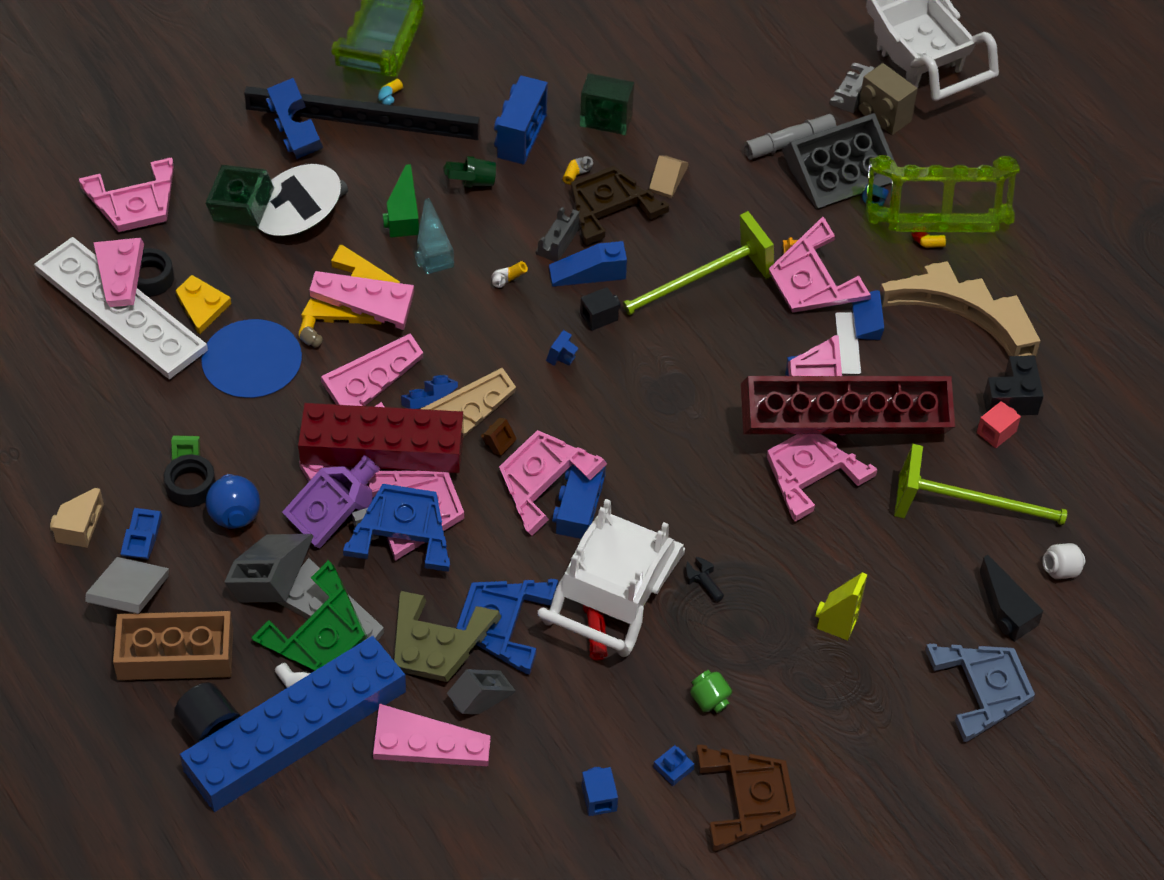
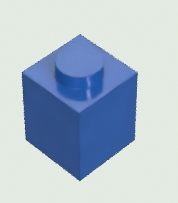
M593 767L588 771L582 772V790L588 815L593 816L616 812L618 795L611 767Z

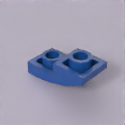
M448 375L433 376V380L424 382L425 390L414 389L410 390L408 395H402V406L409 409L425 407L453 392L458 387V382L448 378Z

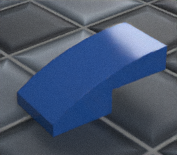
M134 508L130 528L126 529L121 556L149 559L160 527L161 511Z

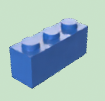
M571 465L566 470L565 480H568L567 485H562L559 493V501L562 502L560 507H555L552 522L556 523V534L582 539L595 516L605 480L606 466L591 480L574 465Z

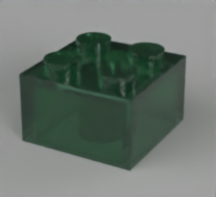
M588 73L581 91L580 126L626 135L633 113L634 82Z
M221 165L205 204L214 221L259 227L274 186L265 169Z

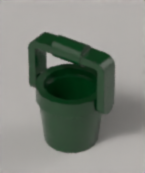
M466 156L465 163L446 162L443 166V171L449 179L463 180L464 187L494 186L496 162Z

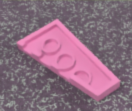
M315 271L309 291L310 297L338 307L344 305L351 308L354 313L360 315L362 312L374 316L375 320L385 323V321L394 323L396 328L404 330L414 295V285Z
M408 334L321 376V382L336 405L366 406L423 358V351L412 335Z
M379 704L373 758L376 760L488 767L491 737L490 735Z

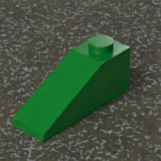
M411 164L405 166L387 201V213H383L384 228H389L390 238L419 235V218Z

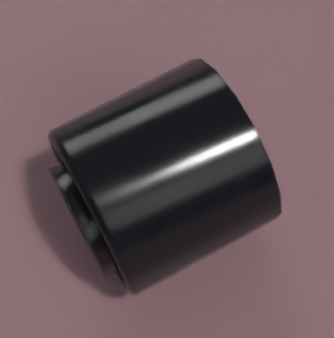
M210 682L192 687L183 694L174 708V716L196 744L241 717L219 688Z

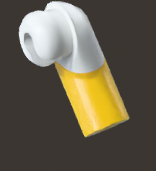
M520 261L511 267L496 270L491 276L492 284L495 287L501 288L505 283L528 271L526 263Z

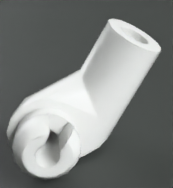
M286 663L278 665L275 669V673L286 688L311 674L306 672L293 673Z

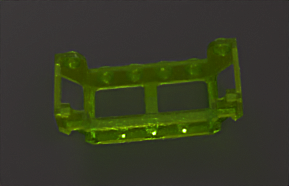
M879 155L876 158H870L865 209L868 222L874 224L888 222L889 229L896 232H995L999 230L1000 223L1002 222L1008 225L1014 223L1013 195L1015 177L1020 172V167L1016 159L1010 156H1000L999 159L993 161V167L981 165L978 168H968L964 165H956L954 168H944L940 165H931L929 167L906 165L905 167H897L896 162L890 156ZM874 172L892 179L890 208H884L879 206L878 203H872ZM1009 177L1007 202L1002 204L1004 182ZM906 181L943 182L941 213H900L902 184ZM995 182L994 208H989L988 213H952L955 183Z

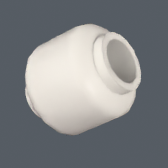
M1074 543L1051 545L1043 556V567L1054 579L1075 578L1081 574L1085 565V556Z

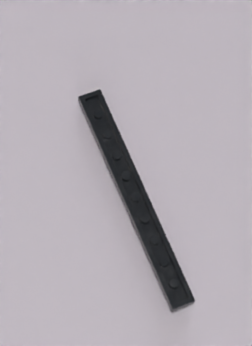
M246 86L244 92L246 110L277 114L276 110L271 112L266 98L270 97L267 89ZM302 93L300 94L306 107L296 111L293 115L478 140L480 135V117Z

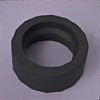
M143 249L140 269L151 265L164 269L155 278H138L137 288L146 296L159 295L165 292L174 280L172 260L167 253L159 249Z
M182 455L172 460L166 466L164 472L167 495L173 502L187 507L197 506L206 502L208 490L216 481L212 464L209 460L199 455ZM186 472H199L206 476L203 484L194 489H181L174 484L177 477Z

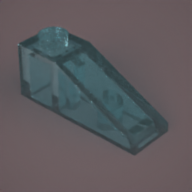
M430 198L424 201L417 239L418 251L415 252L416 262L418 266L422 265L426 274L454 267V250Z

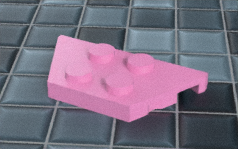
M839 335L831 337L829 340L788 362L789 376H842Z

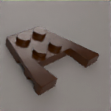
M706 745L696 746L700 773L730 771L738 819L710 822L709 830L713 851L723 849L795 818L796 808L787 762L785 760L754 754L749 756L733 754L732 750L722 749L721 751L707 749L708 746Z

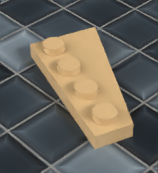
M500 368L421 409L463 411L464 437L515 393L516 386L504 369Z

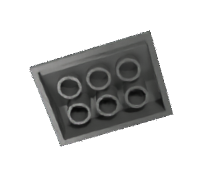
M875 113L791 141L782 150L791 173L816 209L862 194L868 182L882 187L902 179Z

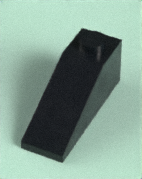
M989 555L984 556L980 568V576L995 622L998 624L1001 632L1008 635L1015 642L1039 626L1043 610Z

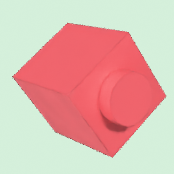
M1001 401L980 418L977 434L997 448L1017 432L1021 416L1013 408L1008 407Z

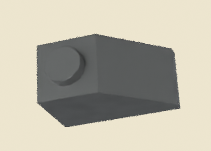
M466 669L447 694L453 701L455 709L460 713L480 714L513 695L516 690L500 670Z

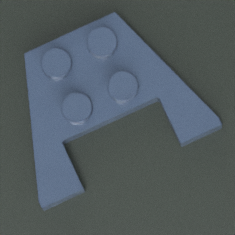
M937 644L926 645L925 651L934 671L962 665L979 704V710L956 715L955 722L964 742L971 740L1034 700L1035 693L1014 648L978 646V649L962 648V645H951V647H937Z

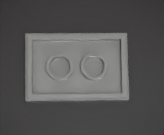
M116 557L86 592L85 602L139 614L168 578L169 568Z

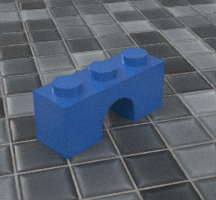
M294 78L267 88L270 97L266 98L271 112L277 111L279 117L275 121L279 131H285L288 137L284 139L288 152L294 151L298 159L322 149V143L311 119L304 122L292 120L296 111L306 107Z

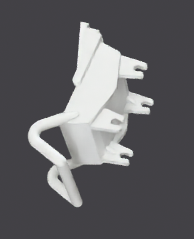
M867 0V13L874 19V32L878 37L877 50H883V57L889 54L890 58L906 71V80L917 88L921 75L929 71L930 91L933 101L941 100L999 75L995 39L988 32H981L972 36L957 20L960 18V13L953 7L950 0ZM985 42L988 48L989 70L940 90L938 67L950 63L951 67L956 65V73L962 71L966 56L971 54L977 44Z
M605 499L604 507H600L598 516L583 535L573 554L565 575H563L556 588L550 609L540 608L538 610L539 618L545 625L556 624L615 649L621 657L628 656L634 648L642 625L644 605L651 592L659 593L662 585L684 555V544L669 538V524L665 522L662 524V530H659L657 533L612 515L611 501ZM565 597L629 623L630 626L625 640L614 638L559 615Z

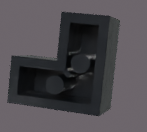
M1035 355L1009 356L1005 377H988L983 395L986 413L1002 401L1008 407L1013 408L1020 416L1038 415L1044 395Z

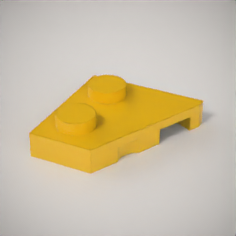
M193 275L176 289V296L179 302L184 306L187 316L191 318L195 325V330L199 334L232 304L231 297Z

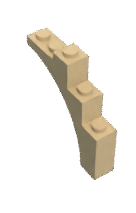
M948 261L924 266L923 275H915L910 278L892 280L881 284L880 296L882 307L923 305L940 308L958 314L979 325L1001 344L1009 356L1035 355L1036 357L1040 339L1017 295L993 300L982 278L958 283Z

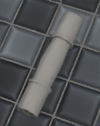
M831 114L812 120L808 119L803 124L788 127L773 134L766 133L763 136L745 141L744 151L750 160L770 153L774 154L776 150L785 148L791 141L835 127L836 122Z

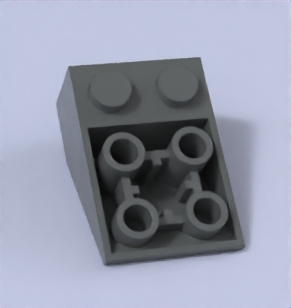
M312 534L265 535L234 560L224 583L239 602H286L314 536Z

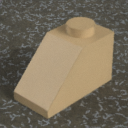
M94 488L60 505L57 515H53L50 529L53 531L57 543L88 548L104 505L99 488Z

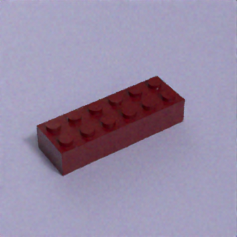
M304 403L298 443L300 464L355 467L365 455L380 469L460 473L464 434L463 411Z

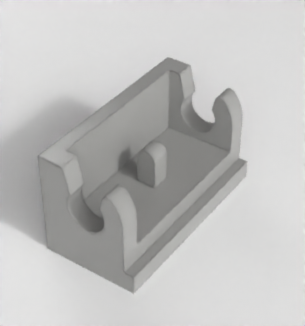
M852 63L851 68L858 70L860 74L848 71L839 89L835 90V95L831 98L830 105L854 113L859 105L863 76L874 69L872 66L867 67L859 63Z

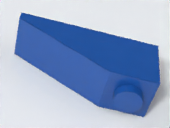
M623 241L599 243L549 264L552 287L626 279L627 257Z

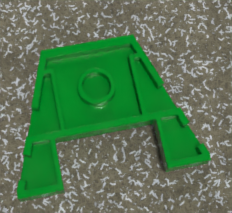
M329 560L311 577L329 596V599L289 639L270 620L251 637L256 643L314 671L368 638L335 566Z

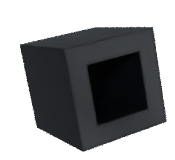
M608 287L581 297L580 314L591 331L618 321L621 304L618 297L613 295Z

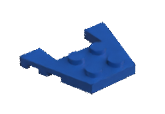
M382 484L367 508L362 521L356 526L351 539L345 544L343 556L368 559L371 539L374 534L428 543L425 568L449 572L450 561L446 549L447 545L442 528L437 493L428 490Z
M548 579V582L534 583V580H524L523 583L507 584V581L473 582L456 629L466 630L476 606L498 610L501 615L499 622L496 625L493 623L486 631L487 636L481 643L477 642L475 645L525 674L530 675L537 654V648L513 643L510 640L523 601L528 600L551 606L558 586V580Z

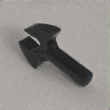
M696 557L695 564L701 569L700 572L694 570L687 561L686 579L688 584L690 585L695 581L700 582L716 602L721 601L724 594L709 576L714 571V565L703 558Z

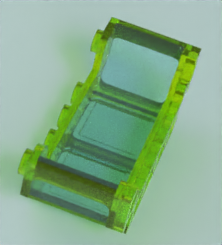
M362 0L360 11L355 13L354 25L348 29L347 40L339 37L338 41H334L332 45L335 65L397 77L424 14L425 6H423V0Z

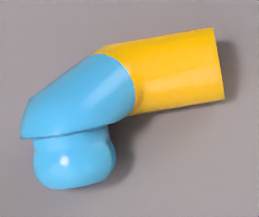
M397 78L384 85L379 91L378 100L385 105L393 104L394 98L391 95L403 89L402 82Z

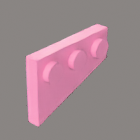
M133 238L94 242L105 298L109 307L134 305L144 248L142 239Z

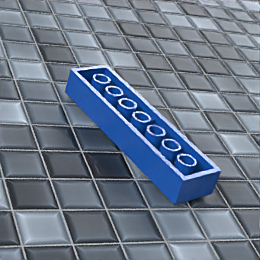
M372 635L180 753L183 771L211 809L216 812L377 711L379 704L386 705L406 692L405 674Z

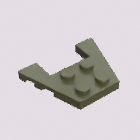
M401 591L394 661L407 674L448 682L470 656L468 652L477 642H482L487 636L486 631L493 623L496 625L501 618L498 610L476 606L466 630L418 621L426 603L424 595Z

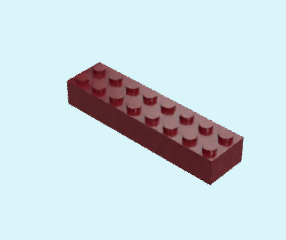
M748 376L741 382L743 434H945L955 428L951 376Z

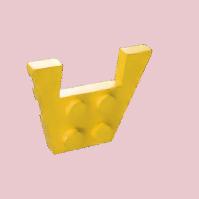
M343 245L338 247L331 260L332 267L351 272L353 277L400 283V281ZM310 298L301 314L302 321L305 315H311L315 319H324L325 323H334L335 320H349V323L382 324V322L375 320L374 316L362 312L360 315L352 312L351 308L344 305L338 307Z

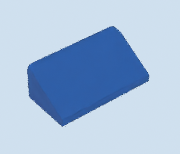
M880 290L869 292L871 299L852 302L856 339L881 340L884 331Z

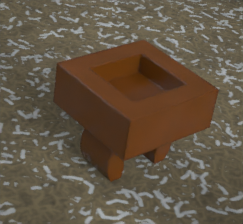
M498 418L481 435L485 445L490 446L495 455H502L517 439L505 418Z

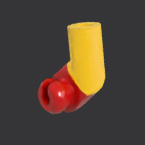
M915 224L913 226L912 238L925 248L946 246L945 235H929L925 232L926 228L923 224Z

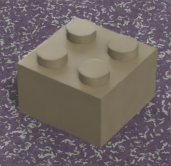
M882 63L863 76L858 110L865 116L875 113L880 127L893 135L912 121L918 88Z

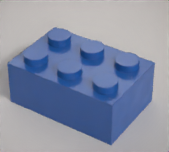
M520 75L517 84L512 85L509 101L505 100L502 115L496 118L494 130L497 131L494 147L497 148V158L525 165L547 117L548 82Z

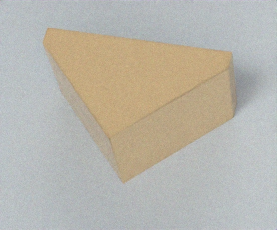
M659 155L649 191L672 199L689 163L669 156Z

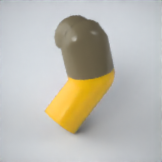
M305 315L299 329V338L306 345L317 348L322 343L323 338L313 329L316 319L311 315Z

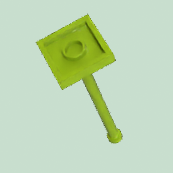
M749 211L740 215L741 248L636 299L624 301V309L628 315L634 313V310L747 255L767 279L771 277L769 268L774 264V244Z
M912 444L899 473L894 513L896 517L905 518L918 489L1054 520L1060 525H1064L1067 518L1066 509L1061 508L1058 511L921 479L920 468L923 446Z

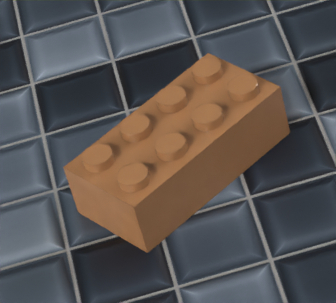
M230 611L117 614L113 657L117 680L231 677L233 624Z

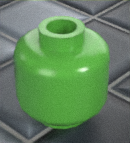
M707 670L691 682L693 687L690 690V694L703 712L714 710L716 713H719L730 704L727 699L732 694V688L721 673H711L710 670Z

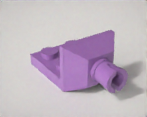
M365 455L351 470L344 466L321 468L282 513L303 534H312L314 537L311 543L321 548L355 509L362 510L369 507L372 502V489L367 484L380 468Z

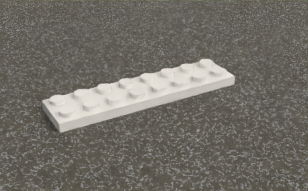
M74 237L34 264L35 270L168 379H171L208 351L207 344L138 288L136 289L134 305L109 307L105 298L97 256Z

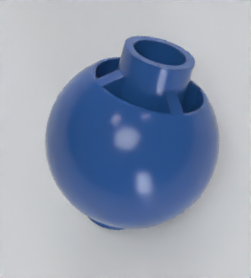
M232 474L224 475L215 481L208 490L206 496L207 512L211 519L221 527L227 529L245 527L255 519L259 512V492L255 485L245 477Z

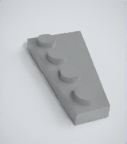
M308 558L300 568L286 602L277 603L309 619L329 599V596L311 579L320 568ZM349 596L367 637L369 638L373 635L378 641L384 634V627Z

